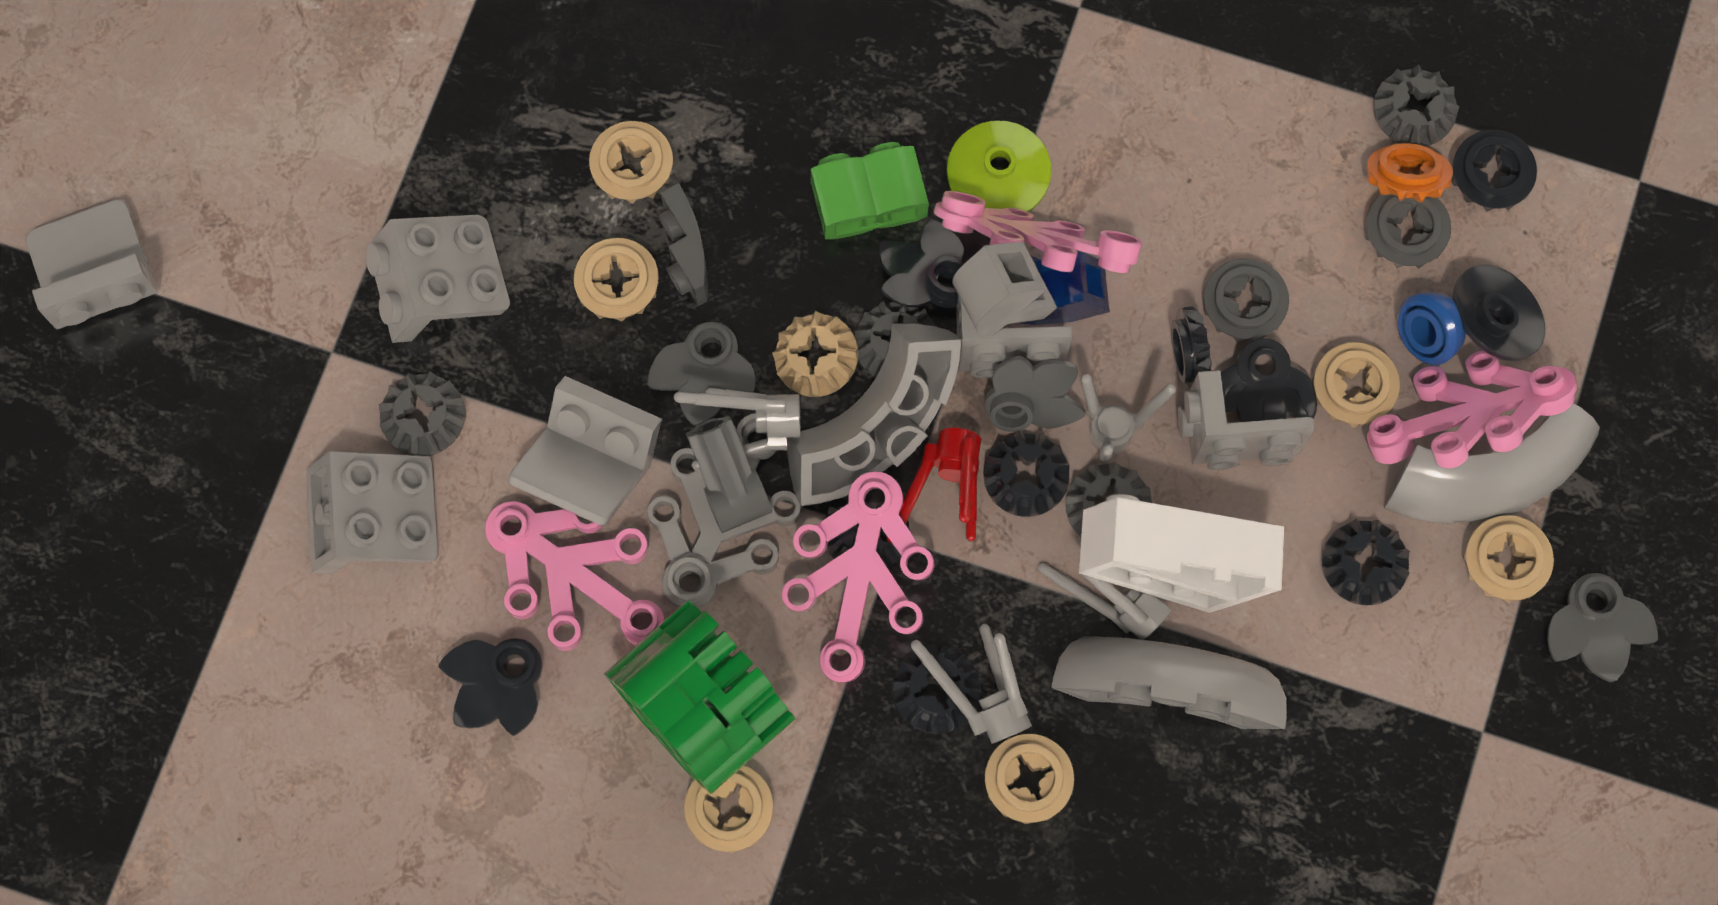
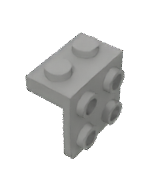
M113 200L35 228L26 235V244L41 288L32 291L38 310L56 329L79 324L90 317L118 307L131 305L142 298L158 293L130 210L122 200Z
M481 215L390 219L367 246V267L370 274L375 276L380 295V317L388 325L392 343L412 341L431 320L500 315L510 305L489 224Z
M1220 370L1198 372L1191 390L1185 391L1184 406L1178 407L1179 434L1181 438H1189L1192 464L1207 463V468L1210 470L1231 469L1239 466V461L1260 459L1261 464L1264 466L1290 463L1293 461V456L1300 454L1315 430L1314 421L1311 417L1227 423Z

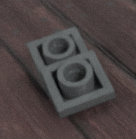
M677 183L660 193L664 212L658 216L668 236L675 242L668 246L672 265L667 267L666 270L681 295L690 292L696 304L700 306L707 302L708 296L706 261L695 215L680 184Z

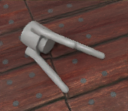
M1084 374L1081 381L1087 403L1086 414L1093 420L1090 428V440L1093 446L1100 451V460L1108 462L1112 454L1124 451L1130 445L1134 431L1142 429L1145 422L1170 399L1176 391L1175 386L1172 384L1166 385L1137 414L1131 415L1124 407L1118 405L1102 407L1098 402L1092 377L1089 374Z
M708 388L705 393L677 392L674 394V400L678 403L756 410V432L767 433L768 438L743 445L746 457L769 450H787V438H800L799 394L766 395ZM694 460L692 462L693 469L700 470L697 461Z
M1041 563L1038 566V571L1111 619L1126 634L1131 631L1139 640L1147 638L1171 612V609L1162 601V598L1128 589L1122 594L1109 582L1081 574L1114 603L1112 606L1049 565Z
M982 624L979 628L998 688V692L979 700L983 709L979 713L923 644L918 640H914L911 643L912 650L968 719L975 736L986 731L991 743H995L1032 726L1027 716L1028 711L1020 695L1012 660L1003 634L997 633L993 639L990 627L987 624Z

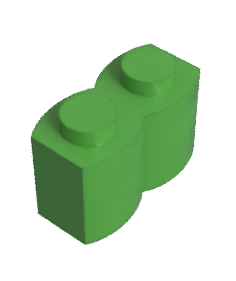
M896 142L883 143L872 148L870 154L864 157L850 158L848 154L844 153L833 154L821 159L818 166L811 168V185L825 239L855 236L876 228L894 227L927 217L929 203L914 146L900 147V144Z

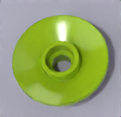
M989 121L972 127L956 141L948 158L947 178L951 191L964 192L980 197L986 202L985 208H1016L1030 212L1041 202L1048 190L1051 179V161L1042 141L1029 129L1013 122ZM996 157H1003L1008 160L1010 165L1004 170H997L991 166L990 162Z

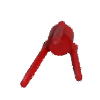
M945 428L940 431L938 444L928 443L925 445L923 461L899 512V516L905 524L933 466H936L940 478L949 482L960 483L959 520L962 523H966V539L969 542L976 539L977 476L982 441L980 435L968 429Z

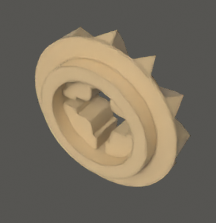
M638 121L621 122L602 132L594 142L589 158L590 170L595 184L605 191L611 199L616 197L627 200L632 204L637 199L645 197L654 198L656 192L664 184L669 183L670 173L674 164L672 149L666 137L655 127ZM622 147L634 158L646 157L640 162L642 177L639 178L630 169L618 170L624 165Z
M624 238L602 240L588 248L577 262L574 272L576 293L582 305L592 311L599 319L606 317L622 322L628 316L636 313L642 314L652 298H656L659 279L656 262L649 251L635 241ZM616 261L623 276L627 278L632 277L631 281L623 283V291L620 292V298H616L611 285H602L604 280L611 278V270H614L613 262Z
M817 311L813 315L802 318L794 317L793 323L785 331L779 332V341L776 350L772 353L777 375L792 391L808 397L826 396L842 388L853 375L858 362L857 342L848 326L836 316L824 315ZM816 335L819 345L825 350H830L831 353L818 358L813 374L811 364L807 358L796 353L810 350Z
M1359 342L1341 344L1328 351L1320 360L1312 382L1317 404L1321 405L1329 413L1332 421L1339 420L1348 423L1352 428L1372 423L1376 418L1387 415L1394 407L1400 391L1398 371L1392 360L1380 349ZM1365 368L1368 370V373L1365 376L1366 381L1363 387L1369 394L1366 396L1359 392L1354 398L1350 397L1346 401L1344 397L1348 384L1342 378L1345 376L1352 380L1357 374L1360 375Z
M1511 515L1497 516L1478 526L1469 537L1463 558L1467 562L1469 580L1475 582L1484 591L1485 596L1503 599L1507 603L1530 598L1539 592L1548 582L1554 563L1551 544L1543 531L1529 520ZM1507 538L1512 556L1521 557V560H1530L1517 564L1512 569L1509 579H1507V573L1502 563L1494 562L1493 559H1487L1497 556L1503 551Z
M1022 734L1009 738L995 749L987 763L985 783L989 799L1003 816L1028 824L1049 820L1066 806L1074 786V772L1069 757L1057 743L1041 735ZM1020 757L1023 764L1027 765L1032 772L1038 770L1045 771L1049 768L1051 770L1038 782V795L1040 797L1038 801L1027 787L1008 789L1020 777V763L1018 761Z
M743 766L711 795L694 780L685 797L684 813L691 833L699 842L710 850L735 853L754 846L770 828L774 805L771 791L764 779L753 769ZM737 787H741L738 793V805L744 810L746 815L751 816L750 819L744 817L740 819L732 816L728 823H724L722 829L719 830L720 811L714 807L712 802L707 800L708 797L714 800L719 798L727 801L731 793L734 794Z

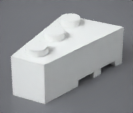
M1111 495L1106 498L1105 502L1083 510L1079 573L1211 613L1282 590L1284 526L1143 502L1130 495Z

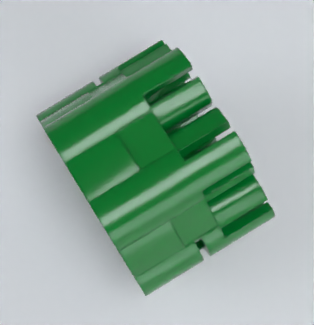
M687 600L610 667L604 675L634 714L679 765L711 795L795 720V717L775 693L776 691L771 682L758 667L750 673L746 671L753 665V662L744 652L740 650L733 657L730 656L737 649V646L725 631H722L718 636L714 631L718 629L719 624L706 611L702 612L690 600Z

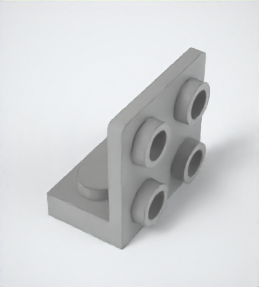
M958 295L956 325L957 335L962 339L958 372L970 371L971 376L976 378H992L994 371L1001 363L1016 356L1026 358L1032 366L1050 359L1067 361L1072 341L1071 327L1002 328L993 336H983L977 333Z
M565 376L555 388L546 430L510 472L509 484L577 514L582 518L605 526L650 468L662 419Z
M329 451L306 469L312 573L333 574L351 561L431 563L438 558L432 461L429 457Z

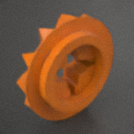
M1401 143L1385 146L1373 152L1367 163L1368 183L1378 186L1379 192L1382 195H1397L1399 201H1402L1404 198H1413L1418 203H1422L1426 196L1440 198L1443 190L1450 188L1453 169L1449 161L1438 152L1422 145Z

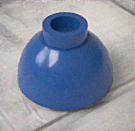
M1422 292L1405 299L1399 308L1397 315L1399 335L1407 350L1419 361L1429 365L1444 364L1453 358L1463 346L1466 333L1463 330L1459 311L1452 298L1437 292Z

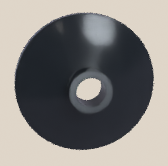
M1491 265L1473 266L1458 277L1453 288L1452 299L1459 311L1463 330L1477 346L1488 354L1506 361L1525 360L1540 349L1545 338L1544 316L1536 298L1523 282L1506 270Z

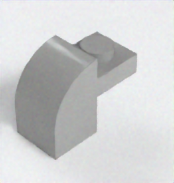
M1023 242L985 245L956 272L953 278V285L977 333L983 336L995 335L1006 324L1045 319L1057 308Z

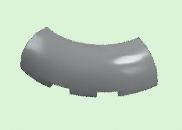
M892 324L889 348L884 363L874 382L864 395L838 417L817 427L801 431L800 438H787L790 476L795 495L801 506L823 503L847 496L852 484L861 475L869 472H883L893 464L898 467L916 450L928 436L925 431L936 416L941 404L946 405L951 394L960 361L962 339L958 335L935 326Z
M1573 403L1570 408L1560 414L1545 416L1540 427L1522 440V443L1517 448L1508 452L1496 451L1488 454L1468 455L1467 460L1463 464L1454 468L1438 466L1432 450L1417 445L1406 460L1384 508L1413 519L1441 524L1489 520L1497 516L1512 515L1527 509L1530 505L1560 487L1585 459L1599 434L1600 427L1591 415Z
M1083 636L1068 645L1059 657L1053 676V689L1087 702H1112L1151 706L1153 700L1165 705L1186 707L1185 712L1187 714L1216 720L1240 729H1285L1286 696L1280 681L1269 670L1244 660L1197 648L1130 638Z

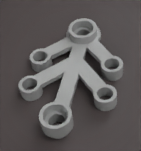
M756 413L744 417L737 426L736 430L742 445L749 444L750 436L756 433ZM684 448L678 450L672 456L670 466L674 478L683 484L701 532L692 552L690 553L679 528L681 512L678 503L673 498L659 496L653 499L648 506L647 514L651 525L660 532L671 561L663 574L662 580L666 597L677 607L690 600L696 607L701 608L713 598L717 584L752 571L760 575L769 574L777 567L779 562L777 547L767 539H757L749 544L745 552L712 562L720 544L774 523L783 527L791 526L801 516V505L794 493L790 491L777 492L769 501L772 513L721 533L703 490L707 486L701 471L695 470L690 474H683L677 469L679 462L683 459L690 458L696 460L692 449ZM769 450L746 457L750 468H755L756 470L760 460L771 457L776 450ZM781 501H790L794 504L795 510L790 516L782 517L776 514L775 506ZM661 506H670L674 510L673 517L667 522H660L654 517L655 511ZM761 548L768 549L773 554L771 561L766 565L756 564L752 560V555L756 550ZM694 575L700 579V586L697 590L686 592L681 589L680 583L685 576Z

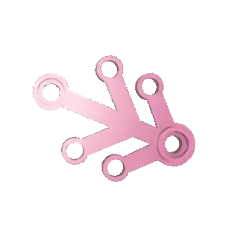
M945 191L942 202H938L935 205L934 214L943 219V227L960 233H973V230H976L991 238L989 245L1026 242L1044 252L1041 261L1042 265L1063 272L1073 271L1077 253L1082 251L1098 255V265L1106 270L1128 273L1130 266L1137 264L1142 246L1140 239L1126 233L1111 230L1101 231L1098 242L1083 239L1085 228L1078 224L1067 221H1033V214L1016 208H985V200L964 192Z
M1484 350L1475 352L1467 358L1465 363L1471 382L1480 386L1493 383L1509 388L1506 391L1493 393L1447 381L1442 368L1437 366L1426 367L1419 370L1413 377L1418 397L1427 402L1439 400L1456 406L1407 421H1402L1398 416L1391 414L1380 416L1370 424L1367 442L1372 456L1377 462L1393 464L1406 459L1412 453L1415 447L1413 439L1462 425L1456 432L1442 433L1432 441L1431 449L1438 466L1454 468L1463 464L1468 458V451L1485 432L1490 447L1494 451L1508 452L1517 448L1522 443V435L1540 415H1557L1571 407L1577 391L1575 376L1570 370L1555 366H1544L1533 372L1500 365L1498 358ZM1516 409L1511 416H1500L1503 412Z
M869 472L861 475L854 481L849 490V503L817 525L807 524L801 526L793 537L794 548L800 555L806 558H817L825 552L830 540L859 524L855 545L805 579L795 578L788 581L782 589L784 604L793 611L804 612L814 605L818 596L847 578L835 640L828 642L820 654L821 670L829 679L836 682H851L858 678L864 670L865 655L857 641L870 582L888 608L890 624L897 632L912 634L919 630L923 623L921 608L907 599L876 551L881 528L901 554L900 566L907 577L913 580L928 578L934 570V558L927 549L918 545L899 516L903 505L901 487L894 478L882 472ZM872 489H880L885 494V502L880 508L871 509L866 505V494ZM809 531L817 532L820 537L819 547L812 552L805 551L801 545L802 536ZM915 553L925 555L928 560L926 570L920 574H914L908 569V559ZM804 585L808 589L809 598L803 605L796 606L790 600V591L794 586ZM903 607H910L916 612V622L909 628L900 627L896 620L897 612ZM841 649L846 650L851 656V664L844 671L836 670L831 662L832 655Z
M515 501L502 503L491 511L486 520L485 533L490 545L496 551L505 555L509 589L504 597L505 607L514 618L520 620L532 617L539 608V598L529 582L528 553L545 565L552 613V621L548 626V637L557 649L561 651L573 650L582 640V629L574 616L570 584L621 620L622 632L633 645H637L665 620L661 609L655 603L648 600L633 602L585 567L622 561L626 564L641 562L648 553V543L641 531L628 528L622 530L615 539L558 548L542 535L576 528L583 533H594L601 529L602 525L594 522L584 524L578 520L579 515L566 509L535 514L526 504ZM511 519L519 520L522 526L517 534L508 536L503 533L502 528L505 522ZM630 538L638 539L641 542L640 550L633 555L625 554L621 550L623 542ZM527 593L531 596V604L528 608L516 610L512 607V601L517 594ZM640 612H646L652 616L650 626L643 630L632 626L633 617ZM564 624L572 625L575 628L573 638L567 642L558 641L555 637L558 627Z

